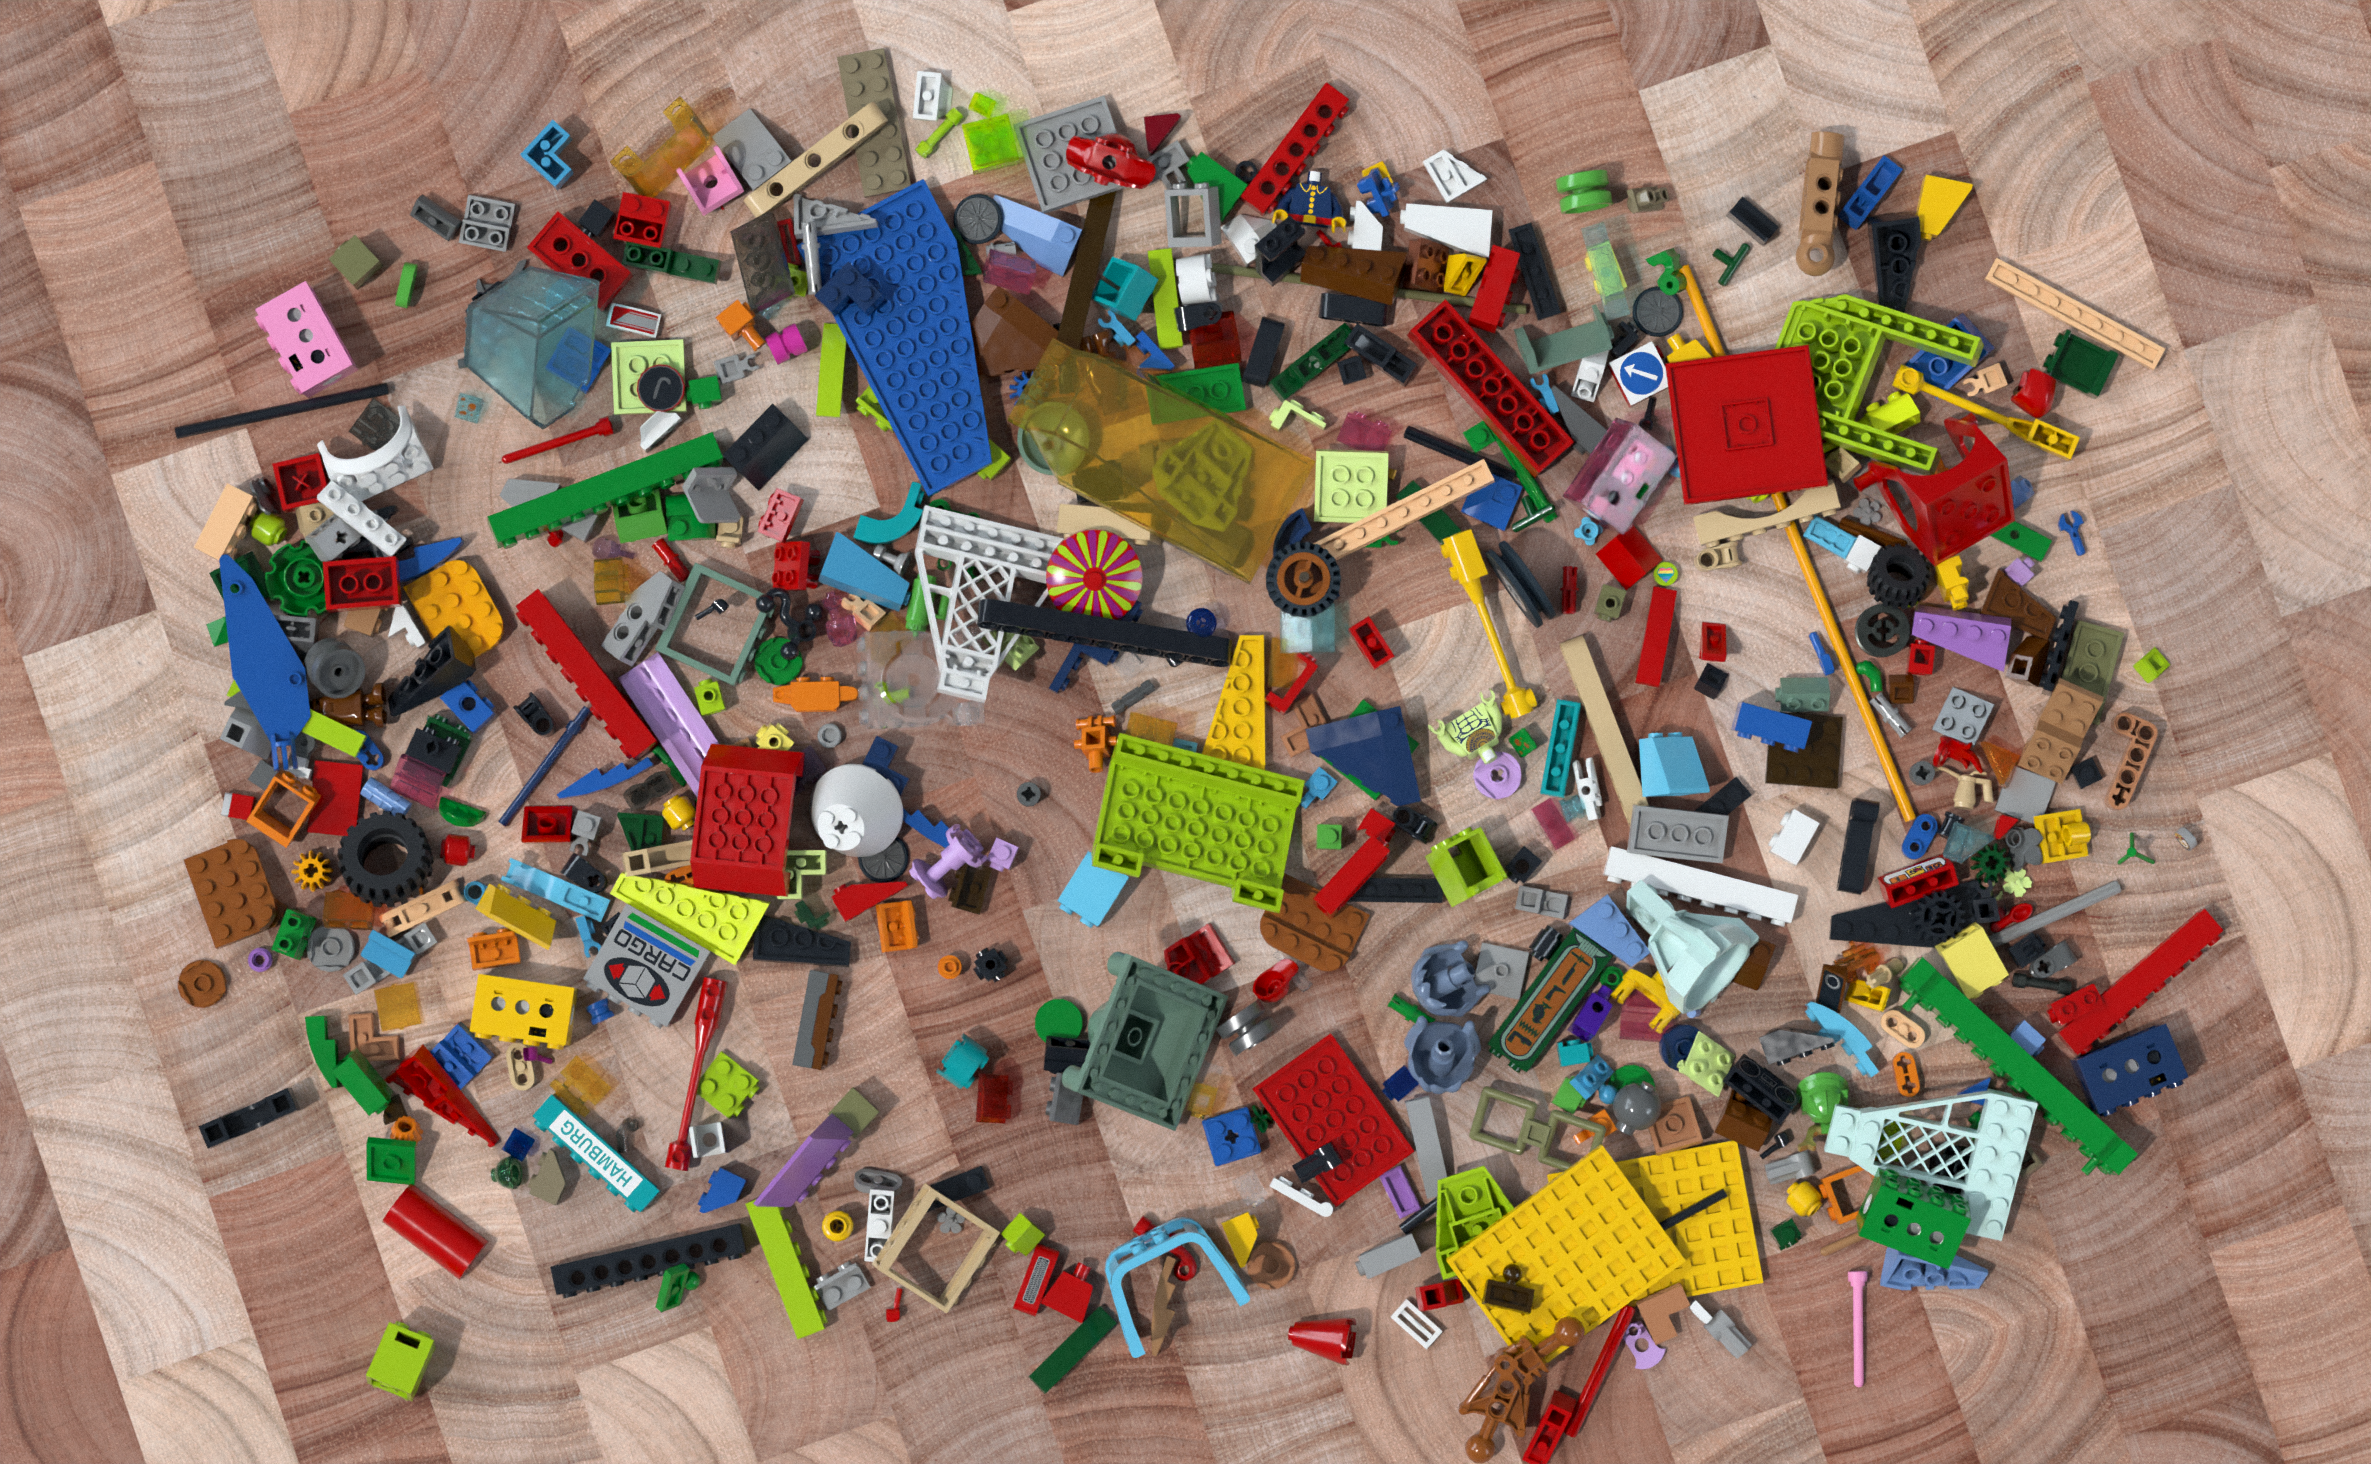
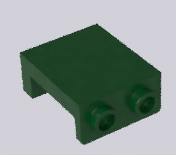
M2068 329L2063 334L2059 332L2053 343L2056 346L2053 355L2048 354L2042 367L2046 368L2044 373L2050 375L2056 381L2096 399L2119 354L2112 350L2106 351L2072 334Z
M435 714L434 718L428 715L425 726L437 731L436 737L445 740L446 736L459 741L458 746L463 748L452 775L412 757L406 760L403 768L450 789L474 737L469 735L470 729L457 724L454 728L447 724L448 719L438 714Z

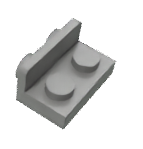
M849 1260L837 1267L839 1272L833 1276H830L828 1272L816 1279L818 1284L814 1288L817 1290L828 1311L871 1288L857 1262L852 1264Z

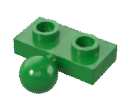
M684 1263L665 1270L655 1306L661 1313L680 1306L684 1288L686 1290H695L700 1285L699 1275L696 1272L689 1271L690 1268Z

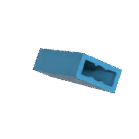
M836 532L818 582L898 612L902 605L907 606L911 592L907 591L910 583L847 537Z

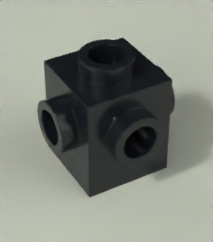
M986 947L975 955L977 960L974 961L976 967L973 970L981 981L985 978L987 982L993 980L996 983L1006 976L1004 971L1008 968L1005 964L1009 961L1001 949L996 952L994 948L989 951ZM989 960L995 962V967L991 970L986 967V963Z

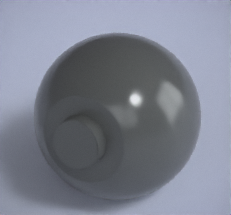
M1645 1081L1642 1083H1630L1617 1092L1613 1101V1112L1618 1120L1615 1126L1618 1130L1632 1136L1635 1130L1642 1131L1655 1124L1661 1113V1101L1658 1094L1654 1091L1655 1087Z

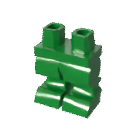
M287 909L271 950L296 960H301L308 942L306 939H303V936L310 937L317 918L296 909Z

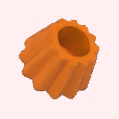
M403 1116L398 1118L391 1127L390 1138L415 1141L417 1146L418 1142L422 1140L423 1130L415 1119H412L410 1116Z

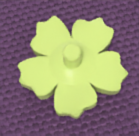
M2021 869L2019 872L2014 870V873L2009 870L2005 873L2007 877L2004 881L2008 883L2002 886L2004 892L2011 894L2014 891L2015 897H2022L2026 892L2025 888H2031L2032 881H2030L2029 877H2024L2026 870Z

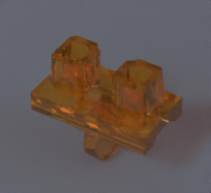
M1853 940L1848 942L1849 949L1841 952L1843 958L1833 961L1834 965L1847 967L1846 983H1851L1858 979L1856 969L1864 966L1867 975L1876 970L1877 966H1879L1878 961L1881 958L1874 946L1866 949L1864 943L1856 946Z

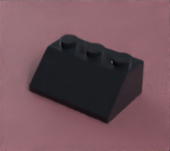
M772 403L723 454V457L759 491L809 439Z

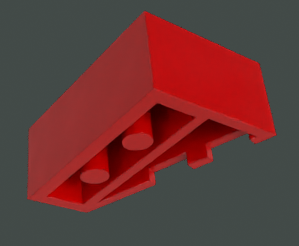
M1492 245L1490 257L1469 317V326L1494 334L1497 326H1503L1506 313L1502 311L1504 305H1510L1513 292L1509 290L1512 283H1517L1520 270L1516 269L1520 253Z

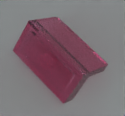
M1551 798L1529 810L1554 851L1576 839Z

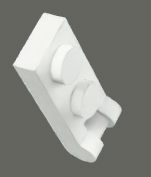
M1280 1176L1279 1180L1273 1178L1269 1185L1324 1217L1330 1216L1333 1212V1207L1330 1203L1323 1202L1320 1204L1312 1199L1314 1194L1301 1188L1300 1192L1291 1187L1293 1183Z

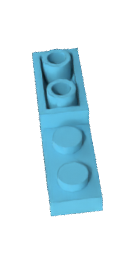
M1811 1001L1805 1004L1807 1007L1805 1013L1813 1023L1817 1021L1822 1028L1819 1032L1840 1035L1841 1039L1834 1041V1044L1840 1040L1844 1042L1841 1044V1047L1848 1056H1854L1858 1062L1855 1066L1862 1076L1873 1077L1879 1072L1865 1053L1873 1046L1852 1023L1823 1005Z

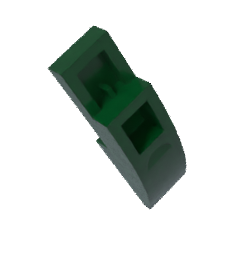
M626 242L622 265L679 279L717 285L722 261L631 242Z

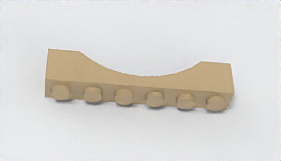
M1831 479L1828 480V487L1808 489L1791 506L1768 517L1746 519L1713 511L1694 516L1693 519L1700 545L1712 548L1721 545V540L1729 539L1730 542L1744 539L1743 535L1752 532L1753 536L1767 533L1766 528L1776 526V530L1790 527V522L1799 520L1800 524L1814 520V515L1823 514V517L1837 514L1836 509L1841 507L1834 481Z
M692 840L621 853L625 877L691 865Z

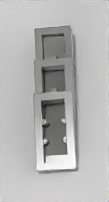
M1429 1096L1406 1100L1405 1104L1426 1197L1429 1199L1437 1197V1180L1447 1177L1430 1099Z

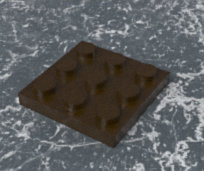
M1780 712L1812 721L1805 749H1798V753L1784 749V744L1775 742L1774 746H1767L1765 784L1838 789L1843 717Z

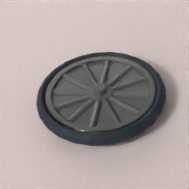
M970 195L964 198L956 207L953 216L954 227L962 239L968 243H987L1001 229V209L998 203L987 195Z
M1651 287L1638 295L1633 305L1632 314L1637 327L1642 332L1653 337H1662L1671 334L1678 328L1683 317V307L1676 294L1666 295L1660 287Z
M897 836L883 851L872 856L858 857L862 873L867 878L878 883H887L898 879L906 870L909 860L907 847Z

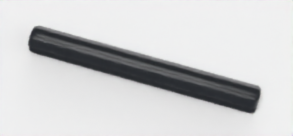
M1407 426L1403 437L1465 464L1472 465L1484 459L1491 474L1510 482L1513 481L1516 475L1515 469L1412 426Z

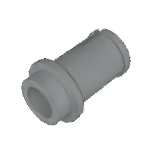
M993 242L990 243V245L986 246L987 260L995 262V259L1016 257L1015 242L993 245Z

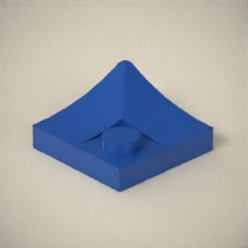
M1492 474L1495 482L1468 495L1461 513L1501 531H1505L1523 487Z

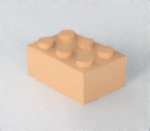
M227 483L194 548L218 561L225 554L234 559L238 552L236 548L237 543L240 539L243 540L249 530L247 524L250 518H253L260 509L257 499Z

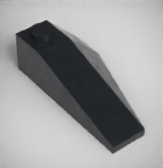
M448 625L430 642L428 647L431 649L423 659L420 657L415 662L416 667L410 677L405 676L389 696L388 703L391 716L396 717L460 685L476 671L473 652L452 626Z

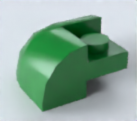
M685 493L666 495L669 542L716 539L717 523H700Z

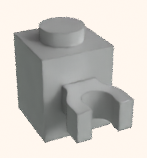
M578 810L571 830L572 834L577 835V839L571 844L569 851L575 852L576 846L582 844L584 846L582 855L588 856L589 840L597 841L603 818Z

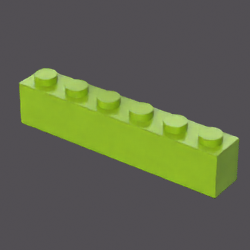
M756 1200L746 1203L797 1340L824 1330L826 1328L824 1324L828 1323L824 1310H819L816 1304L819 1297L814 1286L811 1288L809 1286L807 1278L811 1276L807 1265H801L798 1256L802 1255L798 1242H793L789 1233L793 1232L789 1219L784 1220L781 1213L784 1207H757L753 1204Z

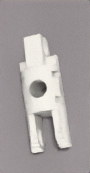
M1592 757L1586 759L1589 778L1583 777L1580 762L1578 760L1572 761L1582 810L1586 809L1589 821L1600 819L1599 806H1602L1603 803L1594 760Z

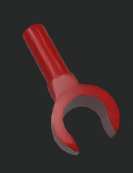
M1321 229L1316 232L1327 247L1343 248L1340 242L1332 245Z
M561 529L554 532L547 530L549 534L547 537L548 543L554 548L558 547L563 542V531Z
M897 1288L894 1308L886 1309L887 1322H897L900 1319V1301L903 1289Z

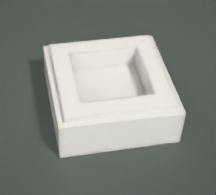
M1696 1300L1690 1303L1688 1308L1704 1324H1707L1712 1319V1316Z

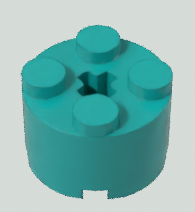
M963 1033L961 1035L962 1042L955 1041L941 1061L944 1064L943 1069L938 1068L936 1073L957 1088L965 1087L968 1089L975 1080L974 1072L977 1068L982 1069L989 1060V1057L986 1054L988 1050Z

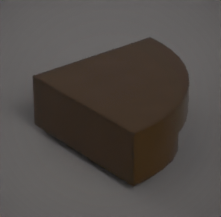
M400 1094L391 1098L392 1101L388 1104L389 1106L384 1110L383 1121L385 1125L393 1123L403 1116H408Z

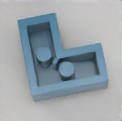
M552 119L520 155L557 191L574 174L572 169L558 157L573 139Z

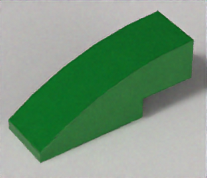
M327 1016L305 1017L306 1032L314 1059L332 1088H340V1081L332 1073L334 1067L339 1062L338 1040H328Z

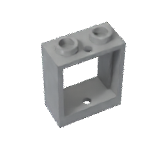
M1209 182L1195 183V187H1187V183H1175L1173 188L1164 190L1168 247H1212L1222 244L1218 186H1209ZM1203 195L1205 234L1181 235L1178 196Z
M1408 1233L1357 1255L1359 1261L1355 1262L1360 1276L1365 1275L1367 1279H1370L1416 1259L1421 1254L1412 1233Z

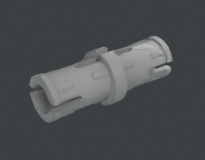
M1882 692L1876 696L1882 705L1875 698L1870 701V704L1883 716L1882 720L1885 723L1888 722L1900 738L1906 735L1900 726L1907 733L1912 730V727L1898 713V708L1894 709L1882 695Z

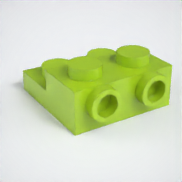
M721 1051L701 1076L697 1094L728 1119L732 1116L737 1118L745 1108L742 1104L747 1097L752 1098L760 1087L757 1084L760 1080Z

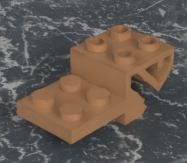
M2059 678L2047 703L2041 709L2033 725L2035 732L2027 739L2020 755L2018 766L2062 784L2081 749L2083 738L2102 705L2104 697Z

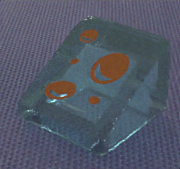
M459 393L454 417L478 424L484 400Z

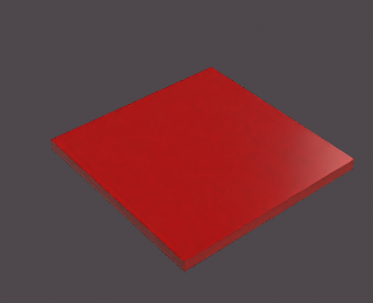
M1809 345L1665 364L1684 506L1828 487Z

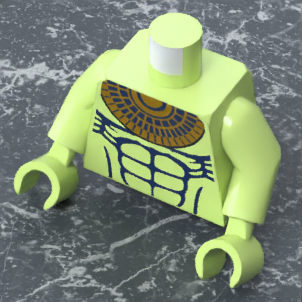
M1489 688L1491 692L1489 698H1483V694L1480 692L1479 696L1483 702L1448 724L1444 725L1441 720L1435 719L1439 723L1438 729L1434 730L1431 725H1428V729L1432 733L1438 734L1437 738L1447 751L1460 757L1467 756L1470 760L1480 755L1486 765L1497 759V755L1492 747L1499 743L1498 736L1502 732V716L1497 703L1494 701L1495 694L1491 688Z

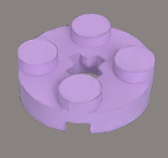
M1496 751L1497 759L1492 763L1486 765L1482 758L1478 760L1474 768L1473 779L1476 788L1482 795L1498 800L1509 797L1517 790L1521 781V769L1513 756L1505 752ZM1493 769L1495 771L1500 769L1503 771L1501 775L1503 780L1501 782L1491 779L1493 776L1491 771Z

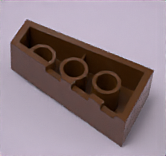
M1308 246L1302 261L1300 282L1392 305L1405 273L1407 252Z

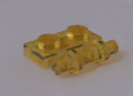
M577 1055L560 1072L567 1080L561 1084L555 1078L549 1084L555 1091L554 1094L559 1099L562 1097L571 1105L570 1109L575 1113L578 1112L583 1118L591 1112L584 1104L589 1100L596 1106L612 1089L607 1082ZM572 1085L582 1093L579 1099L569 1091Z

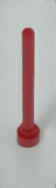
M609 416L600 418L599 422H596L594 426L502 456V462L509 464L598 434L599 436L604 435V437L613 435L614 430Z

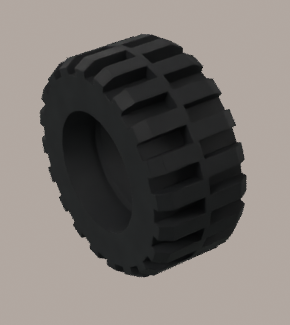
M383 811V815H378L377 812L370 813V818L364 819V817L358 819V825L355 827L351 825L346 830L348 836H342L340 841L342 848L338 849L337 855L339 858V869L351 893L355 897L359 896L362 902L369 904L372 901L374 907L380 908L382 904H386L388 908L395 907L397 902H401L403 905L408 902L407 898L410 896L416 898L420 894L419 888H425L429 883L427 877L432 876V864L434 863L430 844L421 826H417L416 821L412 818L406 820L405 815L397 812L393 816L391 811ZM383 844H398L406 848L408 852L404 864L395 872L387 875H375L365 870V859L376 847Z

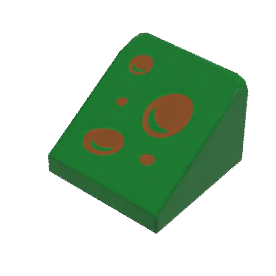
M1525 728L1520 729L1508 739L1521 758L1537 748V744Z

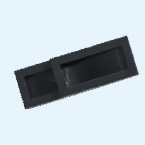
M1358 323L1344 341L1346 346L1404 387L1418 369V365Z

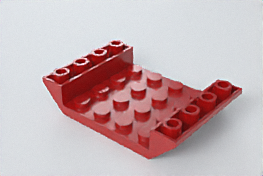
M721 744L710 745L701 765L690 857L694 887L788 897L791 873L785 872L795 783L796 776L802 777L805 753Z

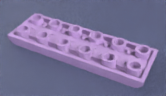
M657 652L619 677L618 680L698 798L701 765L710 745L719 743Z

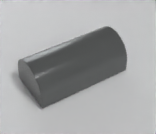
M423 194L416 200L410 216L448 242L456 235L462 225L460 219Z

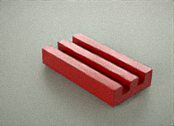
M792 219L768 223L777 266H785V263L782 264L774 227H779L786 262L802 266ZM787 224L796 259L791 262L783 225Z

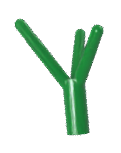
M2131 832L2129 838L2130 848H2128L2127 854L2119 859L2117 863L2121 865L2130 857H2137L2150 864H2154L2155 860L2137 852L2135 849L2134 833Z

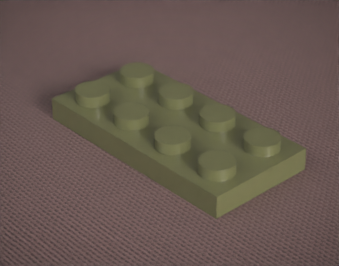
M2077 620L2061 679L2104 697L2103 703L2091 723L2098 726L2124 633Z

